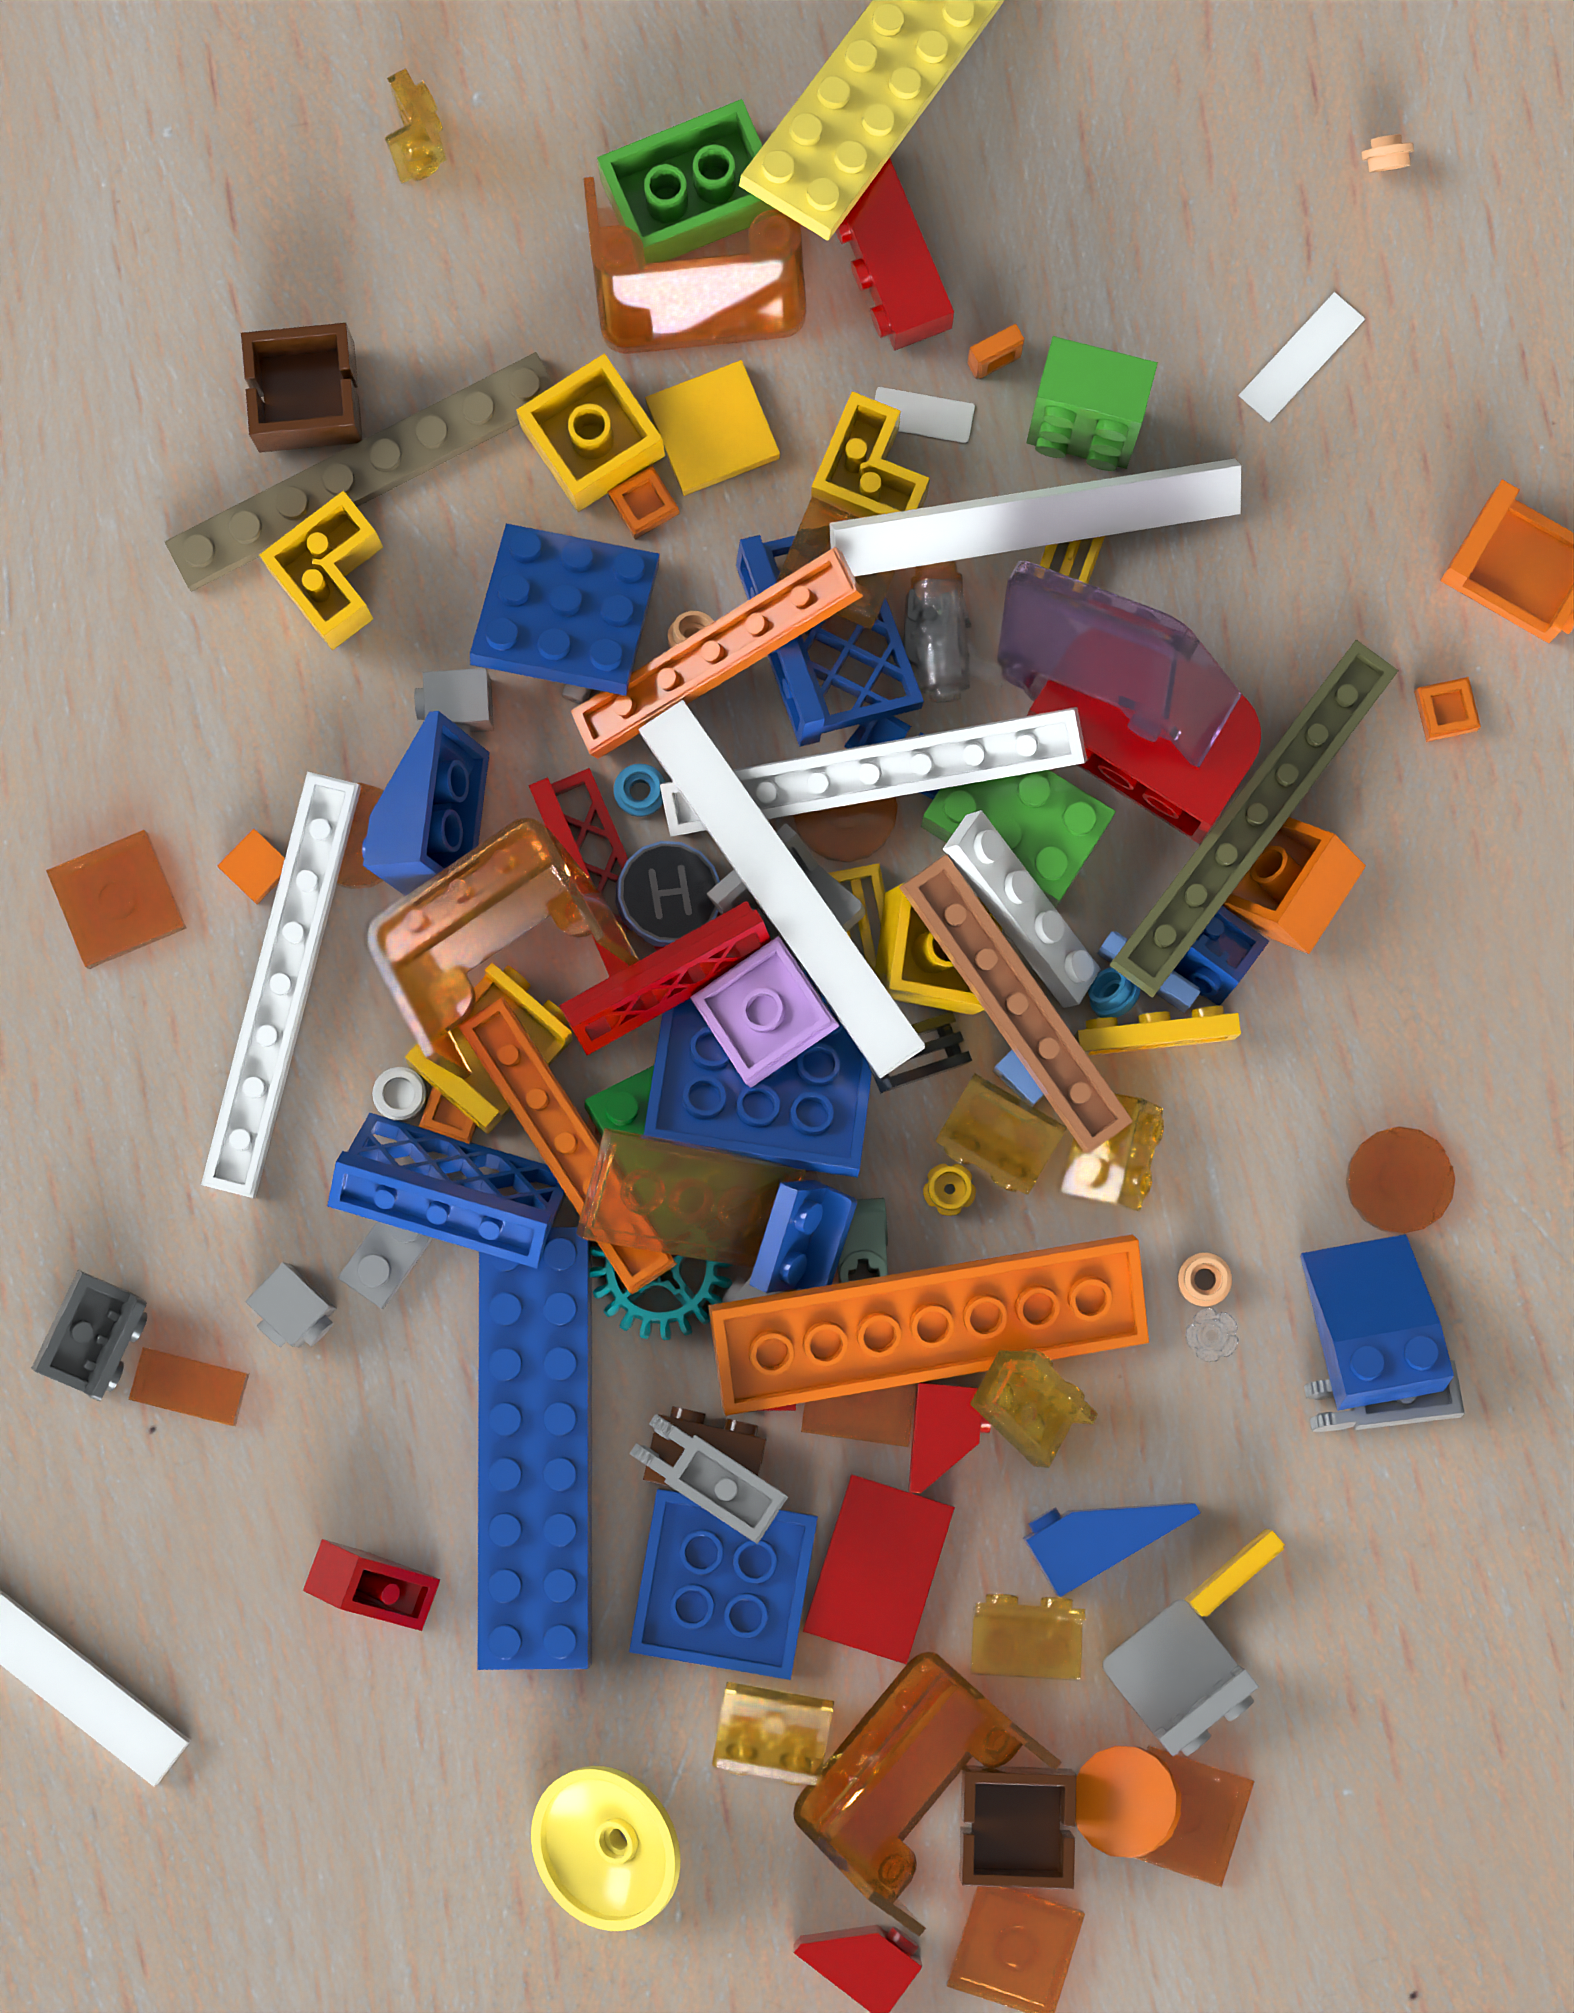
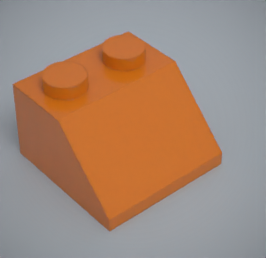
M1288 817L1222 906L1269 938L1310 954L1366 865L1336 834Z

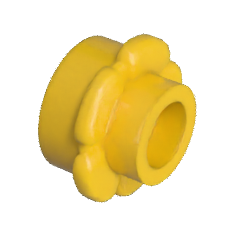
M939 1164L928 1173V1183L923 1187L924 1199L929 1206H935L940 1214L954 1216L959 1214L963 1207H969L973 1203L976 1196V1187L971 1183L972 1174L966 1167L960 1164L952 1166ZM947 1184L954 1186L955 1191L953 1194L945 1192L944 1187Z

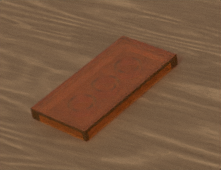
M605 1128L576 1234L585 1240L754 1268L780 1183L804 1181L806 1170L715 1148Z

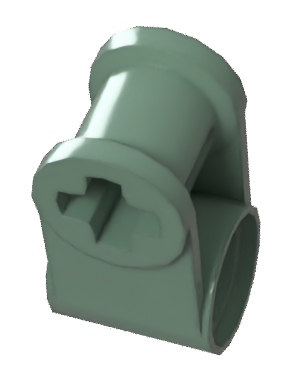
M885 1198L857 1199V1206L837 1266L839 1283L850 1282L848 1275L855 1274L857 1265L861 1263L867 1264L869 1273H877L878 1277L888 1275L886 1246H888Z

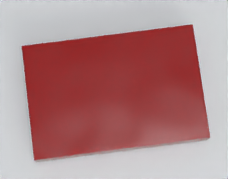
M851 1474L803 1632L907 1665L955 1507Z

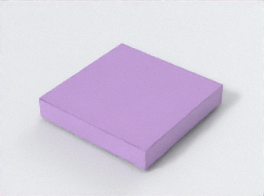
M779 936L690 997L743 1081L750 1088L839 1027L838 1022L784 940Z

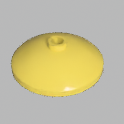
M586 1766L563 1775L554 1781L543 1793L536 1806L532 1820V1852L543 1883L559 1905L579 1921L607 1931L634 1929L658 1915L669 1903L677 1887L680 1874V1848L674 1825L667 1811L649 1788L623 1771L605 1766ZM620 1831L625 1835L627 1841L623 1839Z

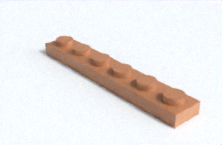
M943 855L902 884L899 888L1084 1153H1091L1132 1123L1133 1120L948 855Z

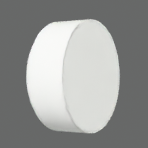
M394 1067L384 1071L377 1078L372 1096L374 1104L381 1114L391 1120L404 1122L414 1119L423 1111L427 1103L428 1091L425 1082L416 1072L405 1067Z

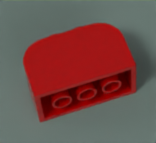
M1122 623L1103 624L1089 629L1071 645L1033 702L1027 716L1077 707L1087 761L1076 765L1200 844L1257 757L1261 743V727L1255 709L1247 698L1228 685L1230 680L1222 671L1207 663H1202L1201 666L1196 665L1182 656L1184 650L1178 643L1164 635L1157 634L1154 638L1137 627Z

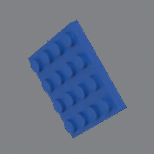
M806 972L805 974L838 1022L839 1027L751 1088L745 1084L697 1007L689 998L662 1013L642 1145L858 1178L872 1072L867 1059Z

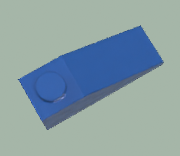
M1190 1502L1069 1510L1060 1515L1055 1507L1028 1523L1032 1533L1025 1536L1023 1540L1054 1593L1058 1597H1062L1201 1514L1196 1504Z

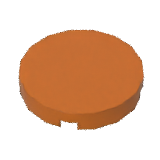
M1113 1746L1095 1753L1080 1768L1076 1777L1075 1822L1080 1833L1092 1847L1109 1856L1138 1858L1156 1850L1172 1837L1181 1817L1182 1794L1177 1781L1174 1780L1173 1774L1161 1757L1141 1747Z

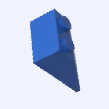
M430 711L372 810L369 816L367 836L362 844L363 866L416 904L472 900L490 752L440 711Z
M1406 1234L1301 1253L1300 1258L1337 1411L1443 1392L1454 1377L1441 1322Z

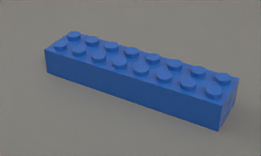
M552 1227L545 1241L542 1258L537 1268L479 1252L477 1670L588 1669L592 1665V1278L590 1277V1268H592V1255L590 1254L592 1234L587 1227Z

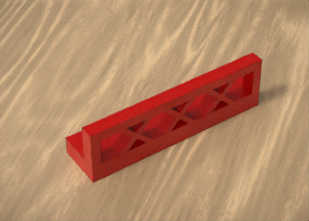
M587 768L552 784L547 777L528 786L608 975L611 977L628 967L621 946L629 928L622 922L620 916L604 910L600 899L608 880L617 882L619 876L611 873L616 860L622 870L628 857L590 768ZM585 784L592 804L583 822L563 814L556 796ZM596 812L604 830L591 825ZM568 824L581 829L576 842ZM588 832L609 840L613 850L605 870L588 864L582 859L580 850ZM588 872L601 877L597 889H595ZM609 920L622 925L617 939ZM654 946L656 951L663 948L660 946Z
M745 901L560 1004L559 1007L586 1055H589L688 1000L698 991L769 943L771 939L756 909L752 910L749 903Z

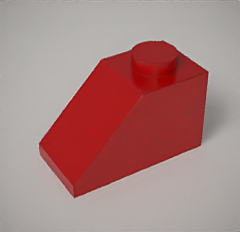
M917 1383L908 1484L909 1493L921 1494L980 1443V1432L990 1433L993 1401L983 1400V1388Z
M322 1539L303 1591L338 1609L422 1631L441 1579L366 1551Z
M876 1924L801 1935L794 1943L793 1953L871 2013H889L922 1968L921 1958L915 1954L919 1945L895 1926H892L888 1933Z

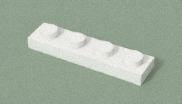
M980 810L967 814L944 846L943 851L948 855L1061 1006L1066 1008L1079 1005L1101 968L983 811Z

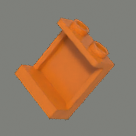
M1502 479L1489 496L1440 581L1543 641L1550 643L1561 631L1569 635L1574 628V532L1516 500L1515 498L1520 489Z

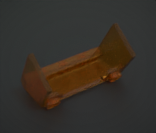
M594 177L583 178L602 338L609 348L618 353L630 354L790 337L802 328L806 320L807 305L800 223L777 209L768 210L759 214L750 225V253L645 263L643 243L636 232L620 225L601 227Z
M533 818L517 819L380 913L372 921L367 932L368 948L426 1059L461 1077L463 1080L470 1076L472 1072L450 1030L465 1021L475 1006V990L466 973L537 924L551 916L557 927L567 935L585 937L592 934L597 943L629 966L639 960L603 895L555 835L546 826Z
M924 1652L915 1656L907 1663L802 1790L795 1802L793 1811L794 1821L870 1902L914 1934L920 1936L926 1927L898 1899L912 1881L917 1866L915 1853L904 1842V1839L962 1770V1765H966L974 1757L986 1767H1000L1009 1762L1023 1745L1053 1770H1056L1062 1762L1022 1725L942 1657L934 1652Z

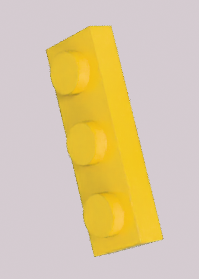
M1208 1006L1192 1009V1018L1171 1020V1015L1168 1011L1138 1015L1139 1024L1118 1026L1116 1017L1091 1019L1085 1021L1086 1029L1078 1030L1074 1037L1087 1056L1235 1040L1241 1035L1238 1013L1224 1014L1223 1006Z

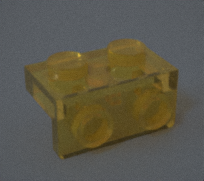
M405 68L387 78L399 118L404 127L385 137L396 175L401 183H405L410 179L415 181L425 179L438 170L440 163L446 161L439 132L443 130V126L435 112L438 110L437 105L426 84L422 81L415 85Z
M974 1073L935 1141L943 1146L945 1153L955 1161L965 1165L972 1163L990 1173L991 1179L1001 1188L1011 1192L1019 1190L1029 1195L1067 1127Z
M1114 1093L1133 1122L1091 1153H1084L1075 1138H1073L1061 1192L1073 1197L1116 1204L1129 1210L1140 1211L1143 1199L1148 1196L1152 1186V1172L1150 1168L1155 1147L1161 1142L1164 1133L1163 1108L1143 1098Z
M1025 1349L1024 1351L999 1350L970 1405L1034 1467L1049 1468L1073 1423L1094 1424L1098 1413L1084 1400L1085 1394L1081 1389L1066 1382L1052 1368L1054 1364L1045 1354L1034 1349Z
M987 1594L985 1603H975L973 1607L970 1674L1079 1681L1081 1679L1082 1630L1086 1609L1073 1608V1600L1068 1598L1043 1597L1040 1598V1606L1018 1605V1596Z
M726 1682L712 1766L726 1769L728 1772L740 1776L754 1774L776 1778L789 1785H820L834 1701Z

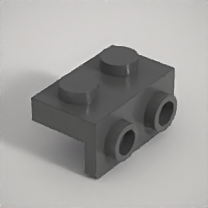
M78 1270L31 1369L36 1373L82 1391L92 1399L101 1401L105 1392L113 1391L121 1378L124 1362L120 1360L129 1341L136 1342L143 1332L148 1316L144 1312L147 1302L129 1291Z

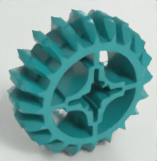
M636 1199L641 1209L643 1210V1207L641 1206L640 1202L638 1201V1199ZM712 1217L701 1227L697 1224L687 1229L689 1233L684 1238L667 1247L672 1256L683 1249L674 1257L677 1265L671 1268L674 1274L672 1277L678 1282L680 1289H676L669 1280L662 1282V1278L659 1276L657 1282L652 1281L634 1294H631L626 1287L621 1289L617 1273L599 1246H592L590 1254L596 1258L605 1259V1266L590 1268V1277H605L607 1282L606 1285L594 1289L593 1295L596 1299L604 1298L610 1294L614 1298V1301L603 1310L604 1314L607 1317H611L621 1308L624 1309L627 1313L620 1323V1328L624 1331H628L632 1327L636 1318L642 1320L640 1337L644 1339L650 1337L653 1324H660L662 1340L671 1339L670 1323L679 1322L680 1330L685 1336L692 1334V1327L687 1318L694 1313L701 1323L707 1325L711 1320L701 1307L706 1301L712 1305L724 1303L722 1298L712 1293L714 1286L729 1289L732 1285L731 1279L717 1276L718 1268L734 1266V1259L732 1257L724 1256L717 1258L715 1252L729 1245L728 1237L720 1236L712 1241L708 1237V1234L719 1225L718 1221ZM701 1245L706 1258V1274L699 1292L695 1295L684 1282L681 1276V1268L683 1262L691 1255V1252ZM662 1287L671 1291L683 1306L669 1312H651L637 1307L633 1302L649 1290Z

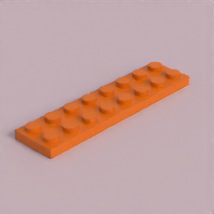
M1133 1234L709 1305L722 1410L725 1416L1149 1343L1139 1240Z

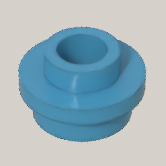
M630 765L623 769L615 780V800L618 806L631 816H649L658 811L663 805L660 784L664 783L665 780L661 773L650 765ZM637 783H645L650 787V794L643 800H637L631 796V788Z
M1112 967L1098 973L1088 989L1090 1006L1101 1018H1117L1133 1008L1140 996L1141 989Z

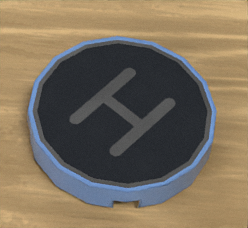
M659 841L642 847L626 861L616 882L615 903L622 922L631 932L634 931L638 936L644 938L643 941L654 946L665 947L716 918L718 909L707 893L720 880L715 867L701 851L682 842Z

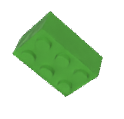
M742 99L597 157L600 180L640 272L783 214L739 186L741 174L762 148V143Z
M1052 336L1026 444L1036 446L1035 450L1048 457L1064 458L1066 454L1085 458L1089 466L1099 470L1115 471L1117 467L1127 469L1142 426L1158 362Z
M1048 769L941 788L924 813L921 828L947 843L967 814L982 810L1053 906L1057 908L1109 826L1116 811Z

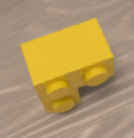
M851 392L811 486L812 504L849 519L923 507L928 495L930 478L886 461L899 431L901 410L856 392Z
M343 490L260 553L259 556L270 573L332 651L374 619L365 602L346 580L345 576L382 549L383 545L375 529Z

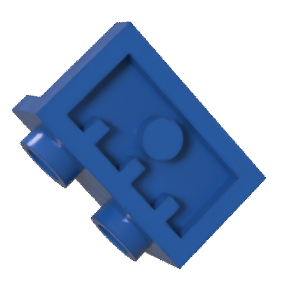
M1221 906L1175 967L1174 971L1200 988L1199 995L1208 998L1214 1004L1220 1006L1270 941L1224 906Z
M817 1180L780 1183L749 1285L765 1293L832 1285L857 1206V1200Z

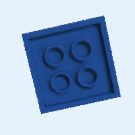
M506 523L471 647L470 665L626 696L659 567L660 554Z
M657 1489L629 1652L791 1680L818 1516L780 1509L759 1543L756 1544L680 1492Z

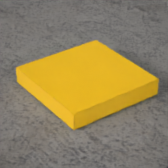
M742 360L645 397V402L655 427L663 438L665 452L683 496L780 459V452Z

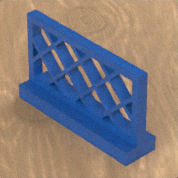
M830 527L765 543L762 542L760 535L740 539L736 568L747 599H752L789 576L778 570L774 557L792 553L810 563L821 556L828 544H831ZM877 573L854 576L858 586L868 591L871 602L865 612L850 605L837 612L858 623L848 641L822 629L827 620L825 619L804 632V634L808 635L805 642L802 635H799L767 655L799 747L820 742L821 734L919 710L923 707V697ZM874 611H876L878 619L872 617ZM865 627L885 637L888 647L881 658L855 646ZM815 639L841 652L831 671L810 660L808 651ZM891 655L895 665L888 662ZM848 656L874 668L865 687L838 675ZM883 673L901 682L906 696L888 700L871 690L880 674ZM817 678H819V679H821V680L824 681V683H823V685L821 686V688H820V685H819V683H818ZM831 685L858 698L851 710L830 715L824 697ZM864 702H867V703L870 704V705H868V706L862 707L863 704H864Z
M369 1113L347 1152L342 1151L336 1161L327 1206L537 1268L542 1258L545 1241L566 1197V1193L546 1164L472 1142L468 1144L414 1125ZM374 1134L396 1140L397 1142L381 1145L374 1137ZM437 1152L448 1157L433 1160L428 1153ZM410 1156L415 1163L400 1166L395 1161V1158ZM488 1167L499 1172L484 1175L479 1168ZM461 1171L466 1176V1179L451 1181L446 1174ZM539 1182L552 1187L536 1190L530 1183ZM512 1186L519 1194L503 1196L498 1189Z

